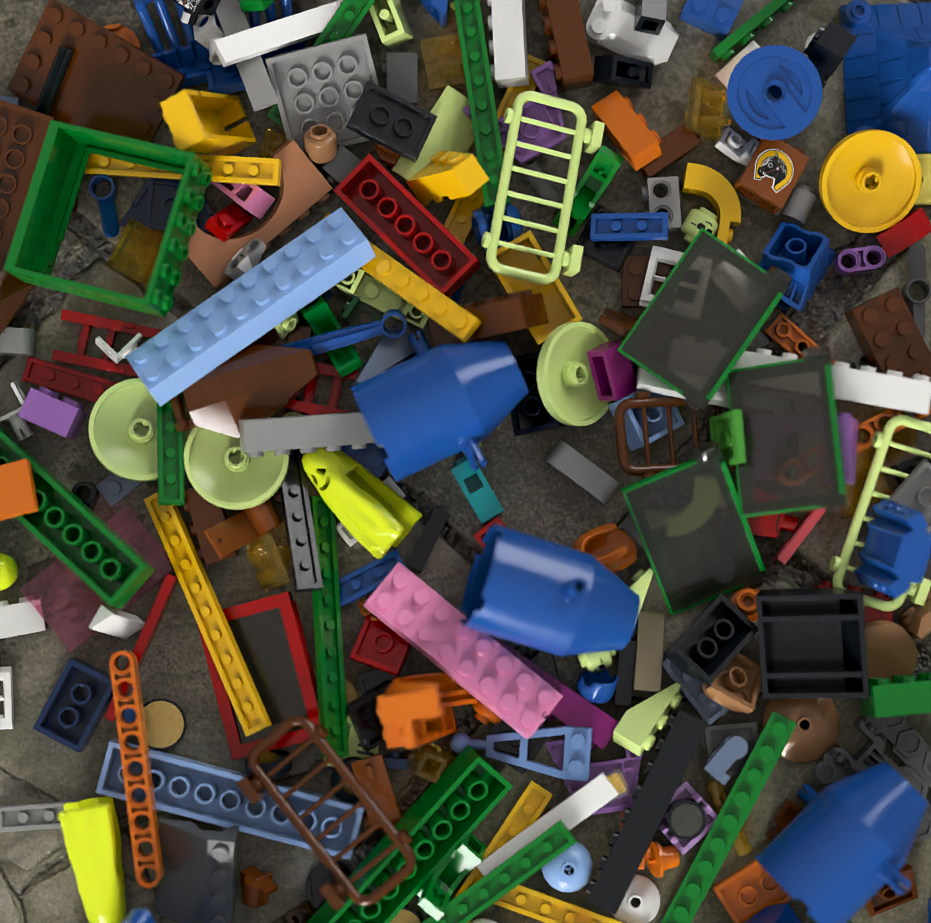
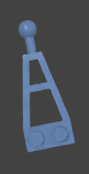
M564 725L538 728L531 738L565 735L563 769L529 760V738L525 739L517 731L487 734L486 740L470 739L467 734L460 732L452 736L450 745L456 753H461L469 745L475 750H486L485 757L560 779L589 781L593 727ZM520 739L519 757L494 750L495 742Z

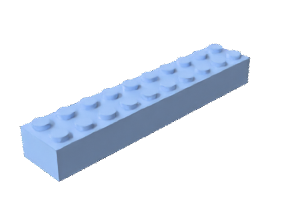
M340 207L125 357L150 394L162 406L368 263L376 255L367 238Z
M114 739L109 741L96 793L126 801L119 740ZM128 743L131 748L137 749L139 745ZM149 748L156 809L226 828L236 825L239 826V831L312 850L265 789L264 791L267 796L260 802L252 805L237 785L247 774ZM133 761L131 771L136 775H141L143 772L142 764L138 761ZM272 781L282 794L293 787ZM136 788L134 796L138 801H145L146 792L142 788ZM299 788L287 798V801L300 816L325 794ZM331 796L304 818L303 821L312 833L318 836L355 804ZM364 805L320 840V843L330 855L336 856L357 838L365 809ZM352 848L342 858L351 860L354 848Z

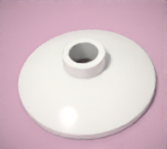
M635 874L616 915H613L615 919L625 923H649L652 921L660 907V894L656 885L647 877ZM635 897L640 899V904L636 907L630 904L631 899Z

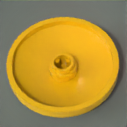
M865 129L846 136L828 153L820 171L819 194L825 210L837 223L855 232L875 233L894 226L909 213L919 195L922 175L918 157L905 140L885 130Z

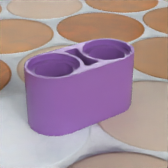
M879 246L846 249L834 258L833 268L841 276L870 273L876 271L885 263L886 254ZM868 253H872L877 257L876 265L869 264L866 259ZM842 257H848L852 261L851 268H845L842 265Z

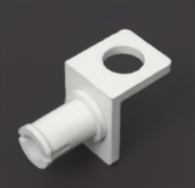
M215 13L212 16L199 14L196 25H193L194 38L209 50L210 62L214 65H221L222 63L212 47V43L216 39L225 37V34L216 25ZM208 16L207 23L200 27L201 21Z
M138 333L118 353L100 336L95 339V344L118 364L122 359L126 358V355L138 348L137 346L142 339V334Z
M16 380L10 383L23 406L26 397ZM22 407L0 417V422L3 420L9 421L18 441L34 434L26 420L18 417Z

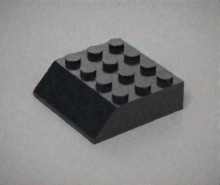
M839 587L768 589L759 591L756 595L763 699L870 697L863 592Z

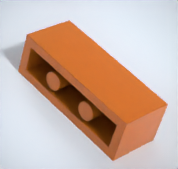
M616 90L591 106L595 121L605 123V134L635 171L662 155L659 145L662 141L655 130L650 131L648 129V124L641 113L636 114L634 112V107L627 96L623 98Z

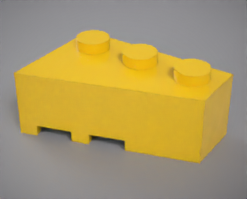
M441 150L430 158L431 162L407 180L406 183L423 206H427L433 199L436 203L442 202L444 200L442 197L448 196L450 200L469 196L486 183L489 178L473 154Z

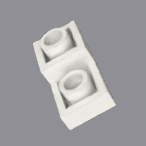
M728 126L721 133L714 147L729 158L747 166L760 142L753 137L747 143Z

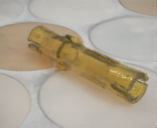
M717 779L706 783L705 787L719 814L728 796L722 784ZM744 825L733 843L738 857L753 851L743 831Z

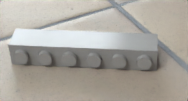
M361 411L239 420L241 452L248 453V457L264 456V451H274V455L290 454V449H300V453L316 452V447H326V451L342 450L341 445H351L352 449L367 448V443H376Z

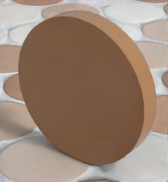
M875 620L865 623L869 678L882 677L889 678L890 681L892 680V675L906 674L911 676L917 664L918 654L916 645L908 631L899 624L886 620Z

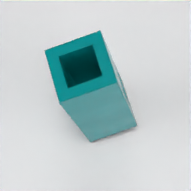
M466 456L453 462L454 468L451 469V473L481 524L504 512L480 468L479 470H472Z

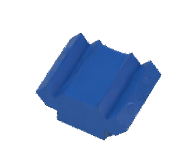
M782 222L763 251L762 261L758 266L767 271L768 275L788 287L781 300L798 311H804L807 300L812 298L814 290L820 280L824 278L828 266L832 265L836 251L829 247L830 239L826 238L822 233L806 231L792 222Z
M884 499L872 506L877 518L867 523L869 527L863 550L858 553L863 565L853 571L861 584L897 598L909 591L911 582L916 584L922 583L931 553V532L926 531L928 524L922 512Z

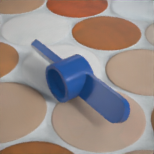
M93 175L94 177L89 183V192L98 202L103 233L107 237L113 238L119 233L114 202L118 189L109 176ZM103 181L110 182L112 185L111 192L105 197L96 196V186Z

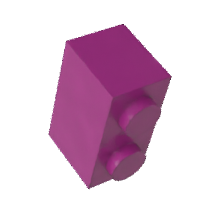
M623 341L605 342L587 351L599 401H618L638 390L636 389L637 384L631 360L617 351Z

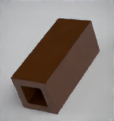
M684 122L662 137V143L659 144L662 155L639 169L644 178L647 180V178L656 177L695 150L700 144L698 131L694 126L691 125L689 127Z

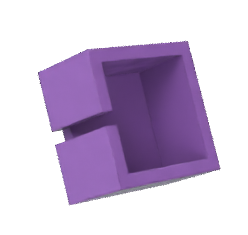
M40 386L39 390L30 388L18 417L76 441L88 415L87 412L82 410L83 405L66 397L60 401L58 400L59 394Z

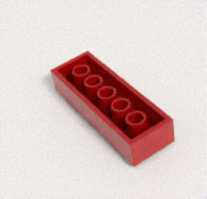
M370 154L333 190L419 276L448 298L481 267V262Z

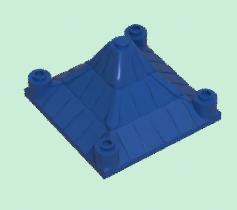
M852 0L848 5H841L839 8L840 27L857 37L842 60L846 136L860 130L881 129L901 137L912 147L916 154H930L931 2L869 5L865 0Z

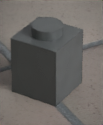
M341 145L338 148L337 156L322 167L325 174L324 178L335 188L354 170L361 160Z

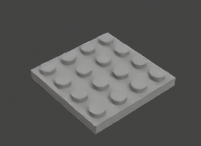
M366 33L265 58L271 83L279 102L277 105L287 141L289 139L294 140L304 152V134L312 126L318 124L326 125L335 131L338 148L341 145L345 147L369 140L346 128L367 82L370 81L379 86Z

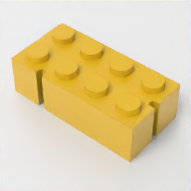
M184 89L160 103L163 110V118L169 125L173 135V143L179 150L202 154L235 155L257 143L249 121H245L227 132L225 131V128L247 117L238 95Z
M531 230L509 242L542 251ZM503 246L497 249V260L500 264L540 274H547L551 270V264L547 257L541 256L540 260H538L537 257L540 255ZM490 268L504 294L531 289L532 294H543L549 324L525 329L536 348L541 347L549 334L558 326L568 322H582L583 318L559 278L550 284H537L497 274Z

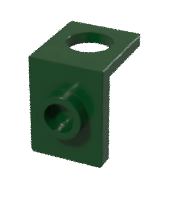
M356 295L352 300L348 299L341 309L343 313L341 316L342 320L351 327L359 325L357 319L361 313H369L372 316V322L382 318V315L363 304Z

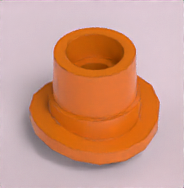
M751 586L743 587L732 595L730 602L748 619L755 622L757 621L756 595L760 590Z
M651 841L645 853L646 864L656 878H662L664 871L679 866L680 857L674 845L661 846L657 841Z

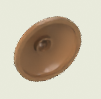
M831 698L770 699L764 708L762 731L773 711L797 722L792 735L780 755L784 759L799 763L814 761L822 757L837 740L840 719L838 710ZM802 720H807L808 722L806 729L800 728Z

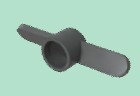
M914 243L909 248V282L903 286L901 294L905 302L910 305V313L924 338L925 302L931 296V285L926 280L925 247L920 243ZM913 283L919 284L924 290V298L920 301L914 300L909 294V286Z

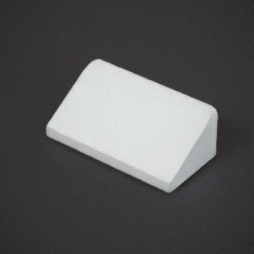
M101 605L89 628L127 639L142 629L145 622L136 615Z

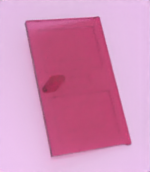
M128 505L105 523L156 570L122 609L114 608L120 611L126 609L164 579L166 574L174 571L167 552ZM60 559L56 560L20 588V591L64 643L68 652H72L97 632L90 629L89 625L100 606L111 607Z

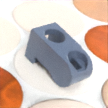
M729 735L702 764V767L721 784L725 785L731 778L726 774V771L737 759L743 758L748 752L747 742L738 735Z

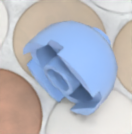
M576 842L541 869L544 879L552 888L560 892L571 893L580 890L589 882L593 874V861L586 847Z

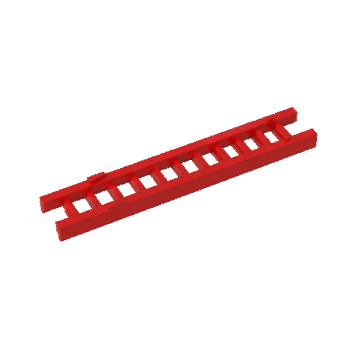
M62 309L60 318L62 321L83 325L77 343L78 352L74 354L53 349L51 359L56 362L139 378L129 362L128 364H116L105 353H103L102 359L86 356L92 327L108 330L106 343L112 349H114L117 332L134 335L133 338L140 333L143 338L151 339L162 330ZM316 362L320 375L334 377L328 406L313 404L319 377L317 375L305 386L302 401L292 399L281 408L309 415L351 412L338 409L344 380L354 381L360 371L355 370L341 378L335 366Z

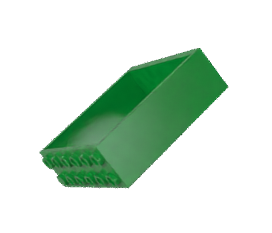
M51 120L4 270L25 283L166 318L168 311L173 306L174 300L172 298L175 287L179 285L181 280L183 261H186L189 254L188 245L190 238L196 232L197 215L204 206L203 196L206 187L211 183L212 169L192 152ZM91 153L183 175L144 299L51 276Z

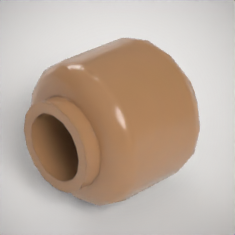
M318 124L312 126L304 134V152L310 161L317 164H326L337 156V136L331 128Z

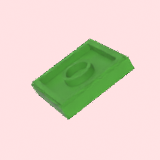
M742 409L731 410L710 417L712 451L720 449L727 467L745 463Z

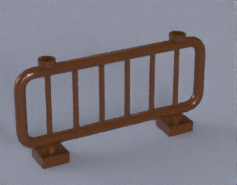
M763 386L758 387V388L773 390V388H768V387H763ZM650 391L636 392L635 398L625 399L620 402L615 410L614 421L617 459L621 469L629 475L641 476L643 480L682 464L675 461L672 406H691L695 458L699 457L696 405L688 399L673 396L651 397ZM791 398V411L796 412L795 403ZM715 405L716 415L721 414V408ZM666 407L670 464L651 465L646 408ZM631 408H641L646 465L635 466L628 460L625 412ZM798 432L788 437L789 453L786 457L779 458L777 481L756 480V486L783 484L779 478V471L784 463L799 455ZM709 466L694 473L713 472L712 466ZM730 466L728 470L736 471V466ZM785 472L787 478L790 479L789 472ZM665 484V485H663V486H660V487H658V488H655V489H653V490H651V491H648V492H657V491L666 490V489H667V484Z
M295 715L283 721L252 748L248 756V766L255 777L252 774L241 779L237 785L252 805L260 802L267 796L264 791L265 789L322 861L337 883L332 879L319 890L335 911L349 901L347 895L356 904L370 906L378 902L414 870L416 856L409 845L413 839L406 829L402 828L399 831L396 829L325 739L329 736L327 729L321 723L315 726L307 717ZM301 726L304 728L310 738L266 774L259 765V756L293 727ZM314 741L326 756V759L286 793L282 794L270 777ZM331 763L343 780L299 816L287 801V798L327 764ZM347 783L360 801L318 836H315L303 819ZM364 804L376 819V822L332 858L320 843V840ZM381 826L394 843L349 879L336 862L376 828ZM398 847L406 860L404 866L368 895H362L353 883Z

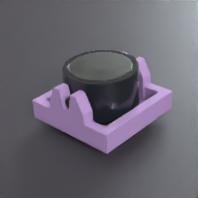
M684 780L677 787L658 828L684 855L710 831L718 815Z

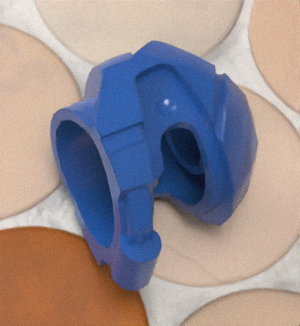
M514 205L505 206V216L522 220L519 210ZM485 206L472 211V228L480 247L484 232H490L494 208L485 209ZM502 221L499 240L510 242L522 235L524 225ZM481 247L486 253L487 248Z

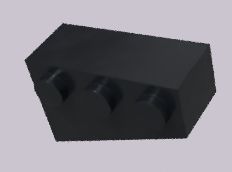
M832 21L829 22L826 28L822 25L803 52L816 67L821 79L822 89L857 39L855 35Z

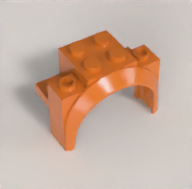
M444 672L416 674L394 679L384 691L385 694L379 695L377 698V714L381 718V724H384L383 738L387 742V748L403 746L406 749L416 748L457 732L453 707L479 703L480 701Z

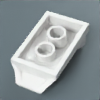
M623 0L596 1L584 28L588 43L612 54L654 63V66L668 61L679 37L671 23L665 22L659 36L634 31V5Z

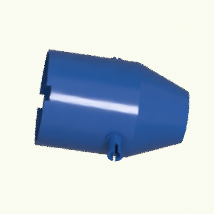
M422 330L415 331L419 341L416 340L412 332L408 336V340L411 342L416 356L350 387L377 446L382 444L384 446L381 449L385 456L384 461L396 482L460 451H464L472 470H479L475 459H478L483 468L486 466L487 460L479 448V442L487 439L528 394L526 383L504 340L446 343L430 348Z
M498 524L490 526L482 539V542L486 543L482 555L476 553L465 587L461 612L466 614V620L461 619L463 627L557 656L616 651L625 648L632 636L639 614L640 598L635 591L589 553Z
M885 761L829 784L819 794L810 784H804L802 787L808 794H805L799 788L797 795L807 806L756 857L759 864L794 900L799 898L809 909L807 913L818 923H847L885 883L890 885L898 895L905 893L899 886V883L907 890L909 889L910 881L898 870L906 863L929 803Z

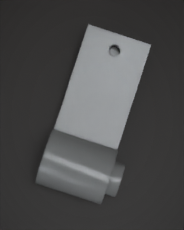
M805 185L794 187L784 207L774 215L798 226H803L817 198L813 194L814 190ZM736 192L737 196L753 203L752 201L748 200L747 198Z

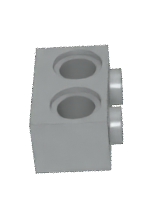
M678 176L647 178L645 186H641L642 201H646L647 211H643V213L668 212L669 232H679L682 226ZM655 187H662L666 191V196L664 198L656 197L653 189Z

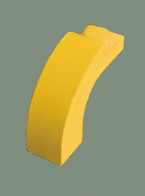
M688 162L684 169L681 192L704 197L713 205L719 224L715 237L726 244H731L733 229L729 227H737L741 223V207L735 189L716 170L704 165Z

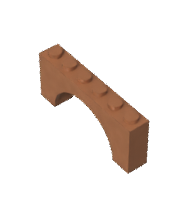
M289 139L270 155L272 159L282 160L280 190L273 210L260 225L249 232L233 236L225 243L215 235L206 233L196 227L195 234L191 236L188 245V257L214 288L218 285L223 287L231 280L224 272L225 267L234 255L248 242L255 238L261 239L266 244L265 252L272 245L270 241L277 235L279 237L285 235L291 229L289 225L296 219L300 221L311 212L309 208L316 202L321 204L330 196L328 192L332 189L331 185L294 140Z

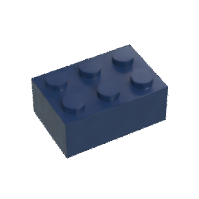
M77 657L70 658L33 729L78 753L84 751L113 698L111 675Z

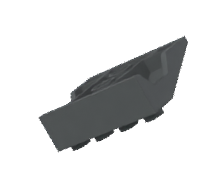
M159 820V837L164 876L156 888L155 914L178 923H233L239 826L233 825L223 831L200 830L191 821Z

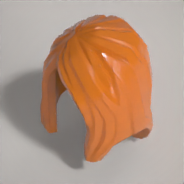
M615 523L604 524L587 531L572 545L573 549L594 556L612 573L629 567L637 560V548L633 539L625 531L620 530Z

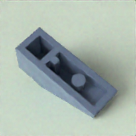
M392 324L387 329L393 332L399 331L403 324L398 327ZM408 326L405 333L399 338H389L383 334L351 387L416 355L411 342L408 340V336L412 333Z

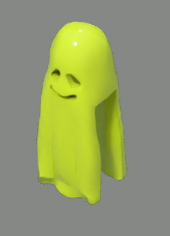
M316 447V452L303 454V468L326 505L350 534L377 560H381L391 546L397 548L402 540L412 531L416 522L422 517V513L343 451H326V447Z
M110 796L86 798L77 802H67L63 805L64 811L58 813V818L62 826L68 856L77 879L78 891L89 923H123L126 915V889L122 865L121 831L114 799Z

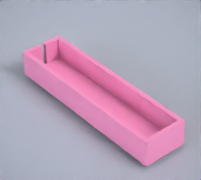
M398 562L364 604L367 610L525 739L532 737L545 720L543 716L549 715L563 697V695L488 634L463 627L461 619L466 620V616L400 562Z

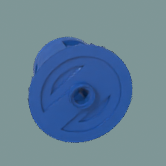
M782 45L763 46L745 55L734 67L727 86V103L735 121L752 136L771 141L783 140L802 132L817 115L822 100V83L814 64L798 50Z

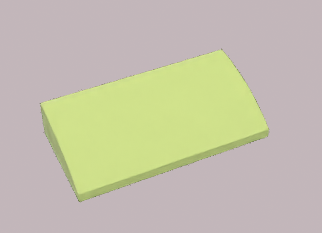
M447 85L430 113L437 116V119L417 161L414 163L401 156L392 169L393 175L406 182L431 162L430 158L441 150L461 153L469 151L475 140L472 121L464 114L462 109L469 105L467 97Z

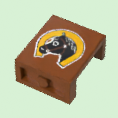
M758 138L757 141L760 142L743 174L735 179L732 186L737 193L774 215L784 207L810 158L804 155L800 148L790 146L783 140L771 141Z

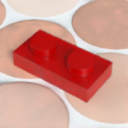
M232 202L209 218L204 227L225 243L247 227L253 217L246 213L241 206Z

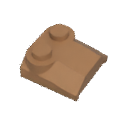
M931 589L924 606L917 604L913 607L910 605L900 613L899 623L908 631L912 638L922 639L931 631Z
M738 653L710 685L702 683L703 691L708 698L729 710L749 714L754 711L762 682L761 665Z

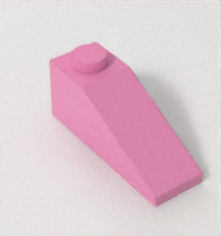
M211 182L260 220L275 201L274 197L258 185Z

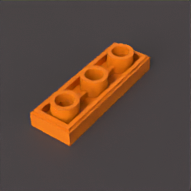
M780 313L764 331L784 352L798 355L797 360H808V357H829L822 348L783 313ZM798 344L805 346L804 352L798 350ZM831 358L832 365L834 366L835 360Z

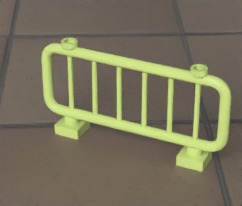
M525 91L515 98L513 107H507L504 114V123L509 124L491 230L490 232H484L481 247L487 248L486 261L495 273L537 284H550L559 277L562 266V275L572 277L580 272L584 247L574 244L566 251L564 250L583 143H585L583 150L585 153L594 154L599 150L602 144L605 123L594 121L586 128L587 115L578 103L536 91ZM532 101L573 112L577 119L575 130L521 116L524 103ZM520 121L574 135L571 154L517 141ZM516 146L569 159L567 179L513 166ZM511 171L565 184L562 204L509 191ZM507 196L560 208L558 228L505 216L504 210ZM502 221L556 233L554 253L500 241ZM498 245L552 258L551 270L547 274H540L500 264L497 260Z
M898 415L887 421L883 432H875L872 438V446L877 447L847 537L840 557L834 555L829 564V570L834 572L832 578L833 588H844L842 582L846 570L854 572L853 570L857 569L848 564L854 546L864 547L865 543L857 541L863 521L870 522L874 519L865 516L871 497L890 500L888 499L889 495L874 491L880 471L905 479L910 475L882 466L888 447L891 446L931 459V453L891 441L896 427L904 425L931 434V423L907 415ZM924 576L922 583L916 584L911 582L909 591L891 601H884L863 594L864 605L890 612L901 607L907 598L915 604L924 606L931 587V580Z

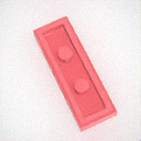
M828 508L809 510L796 527L794 533L790 535L774 556V560L781 565H785Z

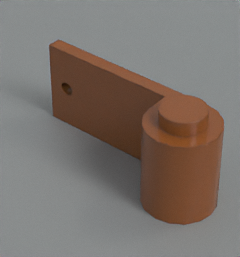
M270 499L262 504L245 509L211 527L204 533L221 559L271 532L284 522Z
M379 753L351 762L355 777L395 826L402 818L398 801L394 796L382 754ZM365 807L366 813H363V819L368 829L376 822V819ZM379 826L373 832L383 830V828Z

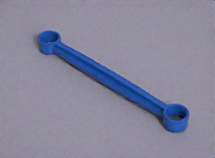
M390 309L382 315L381 320L316 335L279 347L310 349L313 355H317L382 334L389 338H399L406 331L407 319L402 311ZM390 316H397L402 319L403 327L399 331H390L384 325L385 320Z

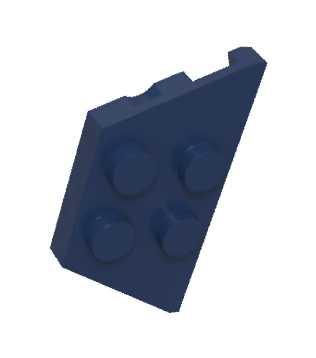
M148 178L142 190L132 202L131 207L121 219L120 227L165 232L181 181ZM204 193V206L198 212L196 223L199 229L214 235L204 227L208 219L213 216Z

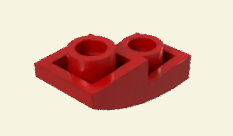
M920 207L907 214L894 226L877 233L876 238L887 257L890 258L931 232V223L923 208Z

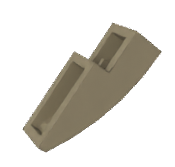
M640 611L635 640L637 644L632 688L634 690L660 692L664 613Z

